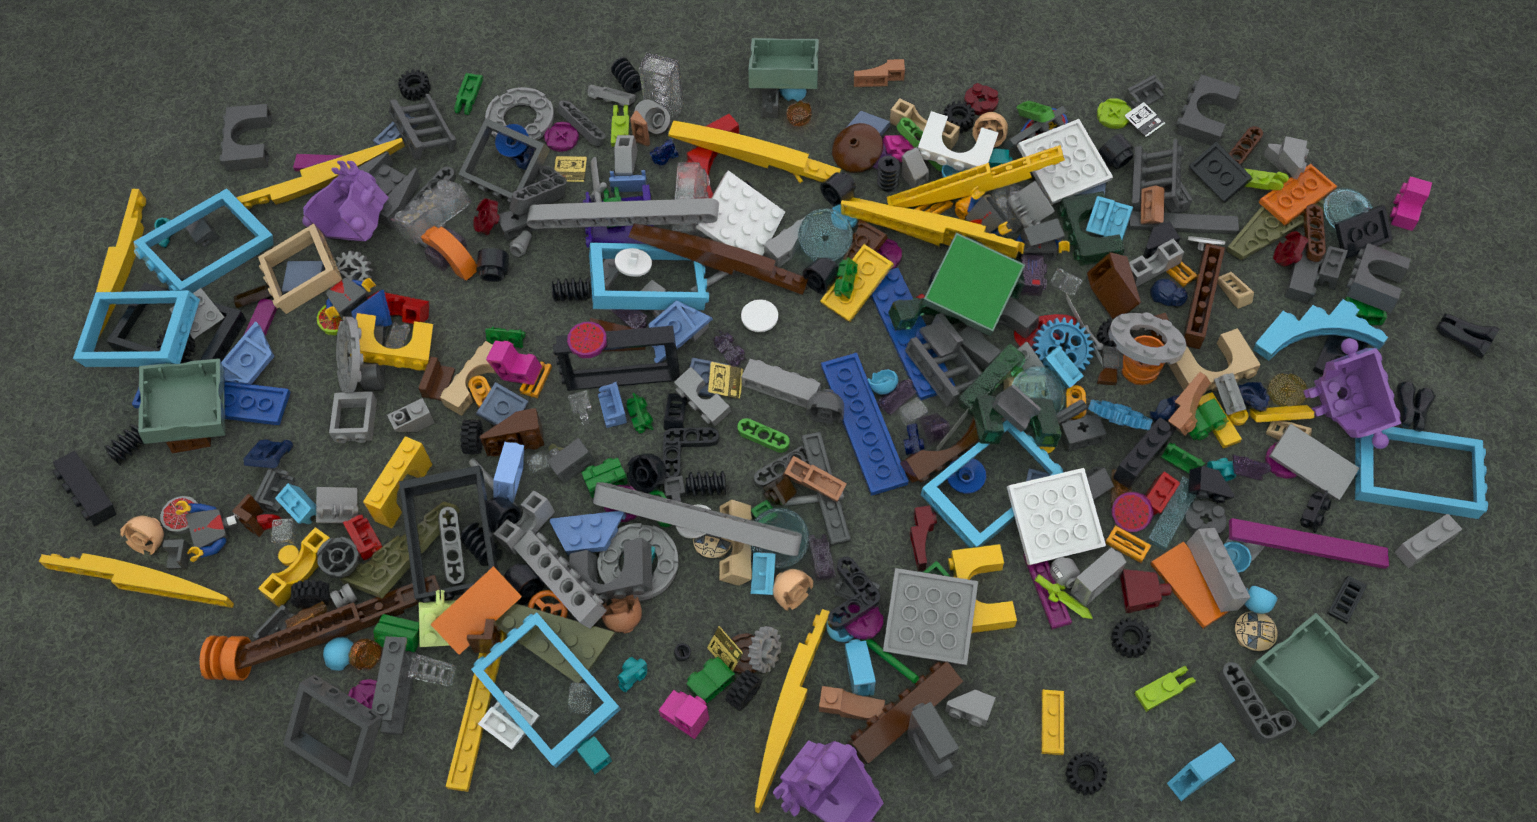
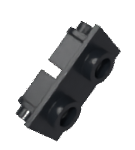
M1328 490L1325 491L1324 495L1318 491L1311 495L1307 508L1313 510L1305 509L1300 519L1301 526L1305 528L1313 527L1314 533L1317 532L1318 527H1322L1325 518L1324 514L1331 507L1332 500L1329 499Z

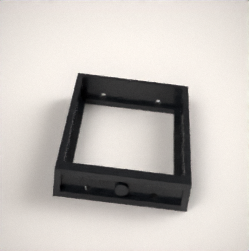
M144 282L138 292L170 290ZM213 302L225 319L200 360L220 358L222 362L247 319L241 310ZM147 304L128 305L126 312L119 319L117 326L107 340L114 351H159L158 349L125 340ZM186 358V360L183 361V359H181L180 364L194 360Z
M673 326L605 332L607 345L603 350L664 345L667 360L665 363L574 371L569 356L572 352L567 343L568 335L556 336V344H553V353L556 355V363L559 365V374L562 378V384H566L567 391L600 388L617 382V386L676 381L680 377Z
M479 465L399 482L414 597L418 602H434L436 600V591H426L414 504L415 496L476 484L489 570L493 566L498 570L484 474ZM476 582L441 590L445 591V600H451L456 595H463Z

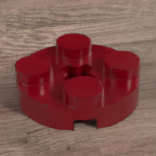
M979 83L974 84L972 88L968 89L964 97V102H967L966 106L970 104L971 108H974L975 115L994 112L999 101L997 90ZM979 98H982L985 101L979 102L978 100Z
M484 198L479 203L476 209L479 211L478 217L474 216L473 220L475 231L488 235L493 225L499 222L500 216L497 214V201Z
M1297 231L1285 236L1287 240L1284 243L1280 242L1274 251L1273 259L1282 267L1288 266L1293 262H1299L1303 256L1302 252L1308 243V239Z

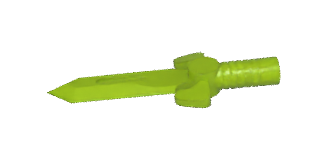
M1040 574L1037 575L1034 581L1048 590L1050 594L1049 600L1058 602L1059 599L1081 617L1093 619L1088 608L1065 591H1061L1065 589V586H1061L1058 583L1052 584Z

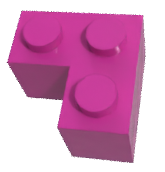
M1411 176L1407 183L1403 182L1393 204H1396V207H1393L1390 213L1392 218L1391 225L1413 231L1419 221L1422 207L1429 197L1432 182Z
M495 341L486 358L487 362L504 381L534 385L542 368L535 355L519 354L514 345L509 341Z
M673 690L659 709L660 717L693 739L698 736L709 720L707 703L698 696L694 698L682 691L678 693Z

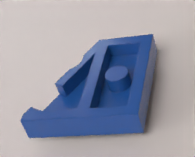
M380 290L351 311L354 319H356L357 313L376 316L375 326H390L392 324L384 290Z

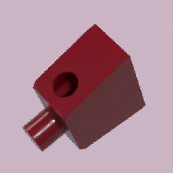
M1124 569L1120 575L1126 613L1158 607L1162 600L1161 596L1171 595L1170 583L1159 584L1158 575L1155 572Z

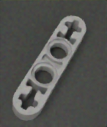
M445 507L438 515L444 575L448 584L458 585L464 579L458 515L454 508ZM449 512V515H453L450 519V526L443 528V526H447V519L442 516ZM447 531H452L455 533L456 538L454 541H447L444 534ZM455 551L458 554V559L456 561L448 560L447 552ZM459 564V566L455 567V572L460 574V576L454 581L452 577H449L453 569L452 567L448 568V565Z

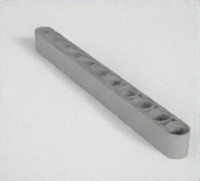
M703 198L539 204L529 207L527 225L534 229L633 226L634 223L641 225L714 223L718 219L719 202L716 199Z
M596 483L593 503L596 505L786 555L797 556L799 553L801 533L608 483Z

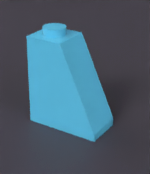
M859 639L851 640L845 644V655L852 693L860 696L874 695L876 681L867 643Z
M1220 742L1189 762L1167 784L1180 801H1183L1224 771L1235 759Z

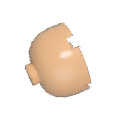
M996 112L982 114L973 126V137L976 142L981 128L998 132L994 148L1000 146L1008 134V124L1005 118Z
M148 516L134 517L120 529L121 536L125 535L128 539L126 541L127 545L142 554L146 550L152 555L160 547L164 539V531L160 522L156 518ZM149 540L153 542V544L145 546Z
M786 570L775 577L773 595L781 607L787 611L789 607L793 610L808 597L809 594L806 592L809 587L812 589L813 580L801 570Z

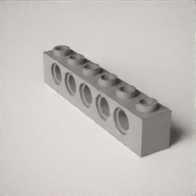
M529 530L513 548L573 616L590 629L607 611L602 605L604 601L597 594L593 595L590 592L592 588L585 581L581 582L579 580L581 576L573 568L571 570L568 568L569 563L562 556H557L558 550L551 544L547 545V538L540 532L536 534Z

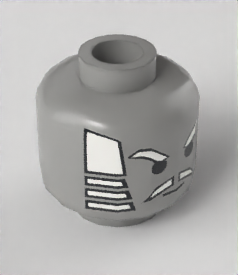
M1060 557L1051 564L1050 574L1054 581L1061 586L1072 588L1076 577L1081 574L1074 561L1070 558Z

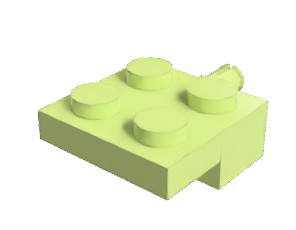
M439 590L436 591V601L419 602L420 647L449 646L443 637L430 625L456 601H445L444 590H441V598Z

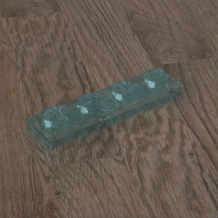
M1184 476L1182 477L1180 485L1170 498L1147 539V542L1164 551L1196 496L1195 494L1188 493L1189 479Z

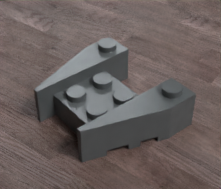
M386 151L358 168L372 175L378 187L389 197L379 213L378 221L393 229L404 218L406 214L405 206L412 199L415 191H417L421 178L417 168H414L407 176L393 169L389 152Z

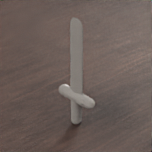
M593 157L591 160V174L594 191L591 193L590 198L591 202H602L601 193L605 190L607 184L605 182L599 184L596 157Z

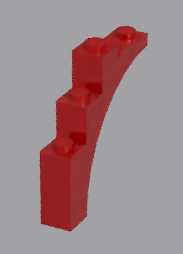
M730 114L705 126L739 134V124ZM696 146L695 149L687 152L686 164L688 169L678 174V186L681 191H685L688 195L694 193L697 199L713 197L714 194L709 184V173L718 152Z

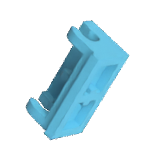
M1057 346L1043 358V361L1065 388L1072 387L1083 377V374L1060 346Z
M287 484L275 497L299 524L312 523L310 517L316 516V504L300 487Z
M753 553L751 594L773 595L776 554Z

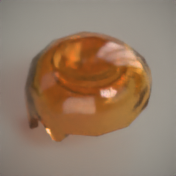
M800 100L787 108L786 116L792 125L804 126L811 120L812 109L809 102L804 103Z
M368 638L358 640L349 650V663L358 670L373 668L380 659L381 646Z

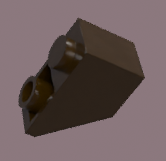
M787 475L780 476L763 487L765 492L763 495L772 505H784L797 493Z

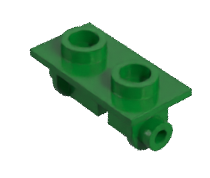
M847 257V260H842L839 263L837 276L842 277V279H836L833 289L835 296L841 297L843 294L848 299L851 298L858 270V264L849 257Z
M495 327L485 329L486 341L493 345L495 341H509L514 347L523 348V339H525L526 333L522 329H509V331Z
M632 393L634 398H629L626 406L631 417L637 415L631 419L635 431L641 434L645 432L646 428L654 430L652 425L653 418L646 409V400Z
M1169 443L1161 456L1162 459L1188 474L1191 469L1204 466L1205 464L1201 458L1198 459L1176 446L1175 443Z

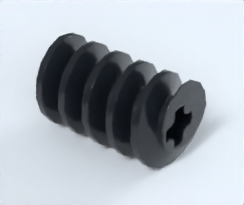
M620 57L612 64L611 73L627 93L635 94L644 87V80H642V77L626 57Z
M883 156L878 161L877 185L883 191L891 193L897 190L899 186L900 162L893 156Z
M589 277L586 278L585 283H583L582 278H579L578 283L575 282L574 278H572L571 283H568L567 278L564 279V283H561L559 278L556 284L552 281V297L555 302L558 301L559 297L561 301H565L566 296L569 301H572L573 297H575L576 301H579L581 296L584 301L587 300L588 295L591 298Z
M130 424L131 431L124 429L123 433L125 436L118 434V442L111 440L113 447L104 446L106 453L119 466H121L119 459L127 460L125 454L133 455L132 448L137 451L139 450L138 443L145 445L138 433V426Z
M700 471L697 472L696 477L690 472L686 478L687 497H689L691 491L694 496H697L699 491L702 496H705L707 490L710 496H713L714 490H716L718 496L721 495L722 490H724L726 495V476L724 471H721L720 476H717L716 471H713L711 477L708 471H705L704 477L701 476Z
M477 522L472 523L462 531L460 540L469 549L470 553L474 555L480 565L488 566L483 527H479ZM494 543L496 559L498 560L502 556L503 551L498 549V545Z

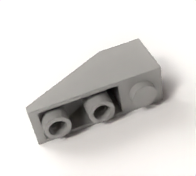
M806 216L801 220H797L794 225L782 230L779 235L769 239L764 244L765 255L770 259L776 260L775 265L777 267L782 266L793 258L808 230L809 218Z

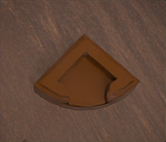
M1110 366L1101 371L1097 384L1116 386L1117 366Z

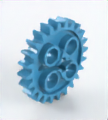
M1055 318L1053 323L1049 320L1046 323L1047 326L1043 324L1040 327L1041 330L1036 332L1037 336L1033 338V341L1036 343L1032 345V348L1037 349L1035 353L1047 368L1048 372L1046 374L1051 369L1043 361V358L1048 355V350L1053 351L1057 346L1061 347L1065 341V333H1068V338L1063 347L1064 353L1071 357L1073 364L1079 371L1083 372L1085 370L1084 366L1090 364L1088 360L1093 358L1089 353L1094 351V348L1089 347L1093 341L1087 340L1090 334L1083 333L1086 328L1079 329V322L1073 325V319L1066 323L1065 318L1061 322H1059L1058 318ZM1053 333L1058 334L1060 340H1056L1053 337ZM1071 339L1076 340L1078 346H1074L1071 343Z
M1091 400L1088 407L1090 411L1095 412L1098 416L1109 419V422L1118 425L1150 430L1152 419L1122 404H1113L1104 400Z

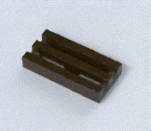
M265 284L235 295L233 298L236 308L271 296L268 291L269 285Z

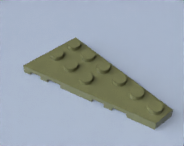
M1322 200L1315 204L1322 208L1323 214L1332 207ZM1262 206L1230 243L1226 251L1243 260L1303 226L1304 213L1287 225H1284Z
M442 502L424 516V520L418 524L421 554L440 535L438 523L440 511L445 507H452L458 514L460 509L457 505ZM446 512L445 515L442 516L443 518L447 519V525L450 523V519L453 517V515H449V512ZM406 534L402 537L396 536L373 553L371 560L365 564L360 563L355 572L347 577L340 578L343 584L348 583L353 588L383 598L410 568Z
M518 604L512 605L495 621L499 629L508 634L512 629H518L523 625V620L530 614L534 615L537 612L588 671L593 667L616 633L596 626H592L589 629L578 621ZM537 625L518 640L520 644L578 685L584 680Z

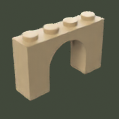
M1238 328L1221 334L1217 342L1218 347L1228 362L1227 369L1220 372L1205 370L1196 362L1187 346L1183 357L1178 362L1169 365L1183 390L1187 388L1199 372L1205 374L1211 382L1205 392L1209 390L1217 391L1214 379L1224 374L1233 373L1236 382L1243 378L1250 379L1257 374L1260 363Z

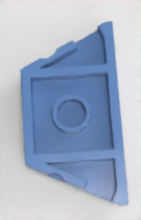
M676 300L649 323V328L673 326L676 348L678 349L713 319ZM664 345L652 346L655 350V363H662L666 359Z
M254 322L221 362L224 369L225 382L252 384L275 357L261 326L257 322Z
M613 511L551 518L550 523L567 555L584 550L600 552L607 551L611 544V539L618 532L617 527L622 519L626 518V513Z

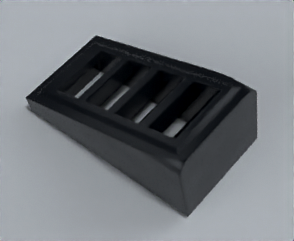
M668 393L664 416V430L684 427L687 403L685 396L682 398L679 394ZM672 401H679V402H682V404L671 403V402H672Z
M1347 576L1343 580L1327 614L1347 624L1367 585L1351 576ZM1345 592V593H1347V594L1353 596L1354 599L1351 598V597H1349V596H1347V595H1345V594H1343V593ZM1340 599H1341L1342 601H1344V602L1350 604L1351 606H1348V605H1346V604L1340 602ZM1336 606L1347 611V614L1337 610Z

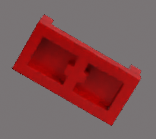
M1165 471L1155 478L1145 493V496L1152 504L1153 516L1163 511L1180 485L1179 481Z
M358 515L343 522L364 561L382 548L368 519L364 518L363 515Z

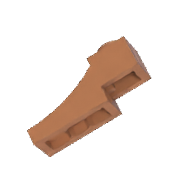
M904 59L887 60V63L879 67L854 71V87L888 86V81H904Z
M1202 372L1197 374L1176 399L1175 403L1179 408L1168 420L1184 436L1195 428L1197 423L1195 418L1197 406L1205 390L1211 384L1207 376Z
M795 456L791 458L783 473V476L787 475L795 483L808 487L836 502L847 484Z
M822 686L819 712L839 714L840 717L868 721L874 715L878 717L884 712L882 708L885 705V700L856 695L839 688Z

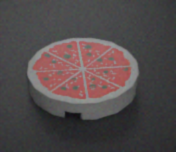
M175 497L163 507L160 521L166 530L174 534H184L190 531L185 515L188 512L177 515L176 511L183 510V507L180 505L175 506V504L179 501H185L187 504H198L191 497Z

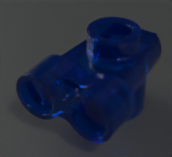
M671 138L664 141L663 145L655 147L653 151L649 152L654 164L657 163L658 165H665L669 158L674 159L679 156Z
M917 424L907 425L909 439L903 440L906 455L924 450L923 438H919Z

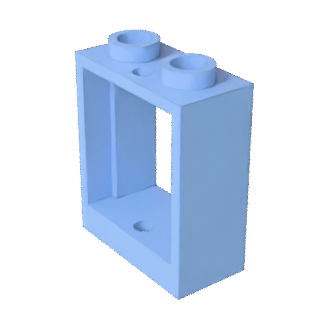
M504 442L493 480V498L503 497L514 503L524 467V445Z

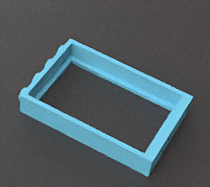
M225 189L135 240L134 253L139 259L145 261L150 271H155L158 279L163 284L166 283L170 291L189 290L191 293H194L273 245V235L228 189ZM225 205L256 238L181 281L150 247Z
M590 243L589 263L593 309L666 310L677 300L696 310H704L705 303L709 302V292H706L707 279H704L705 265L695 261L693 262L698 292L605 291L603 259H615L616 255L624 249L635 248L642 250L650 256L651 260L690 259L648 244Z
M189 290L96 292L73 359L85 367H139L166 363L180 364L200 299ZM175 303L160 351L94 352L110 304Z
M1007 420L926 484L920 494L969 548L982 547L1015 519L1013 509L1010 508L983 532L979 533L938 489V486L1004 432L1008 431L1050 476L1063 473L1061 466L1054 463L1049 458L1048 453L1036 445L1032 436L1027 435L1024 431L1020 432Z
M1398 427L1382 430V433L1391 440L1472 452L1474 502L1374 487L1372 444L1374 434L1355 438V465L1359 467L1355 475V500L1479 519L1486 513L1488 502L1485 501L1487 484L1484 477L1487 468L1484 465L1486 449L1483 448V440L1424 431L1418 432Z
M536 612L534 615L530 614L523 620L524 624L518 629H512L507 634V639L502 643H496L486 657H480L474 663V667L471 670L548 761L557 768L579 748V745L585 739L590 738L618 713L621 708ZM535 625L539 627L604 702L552 750L484 671Z

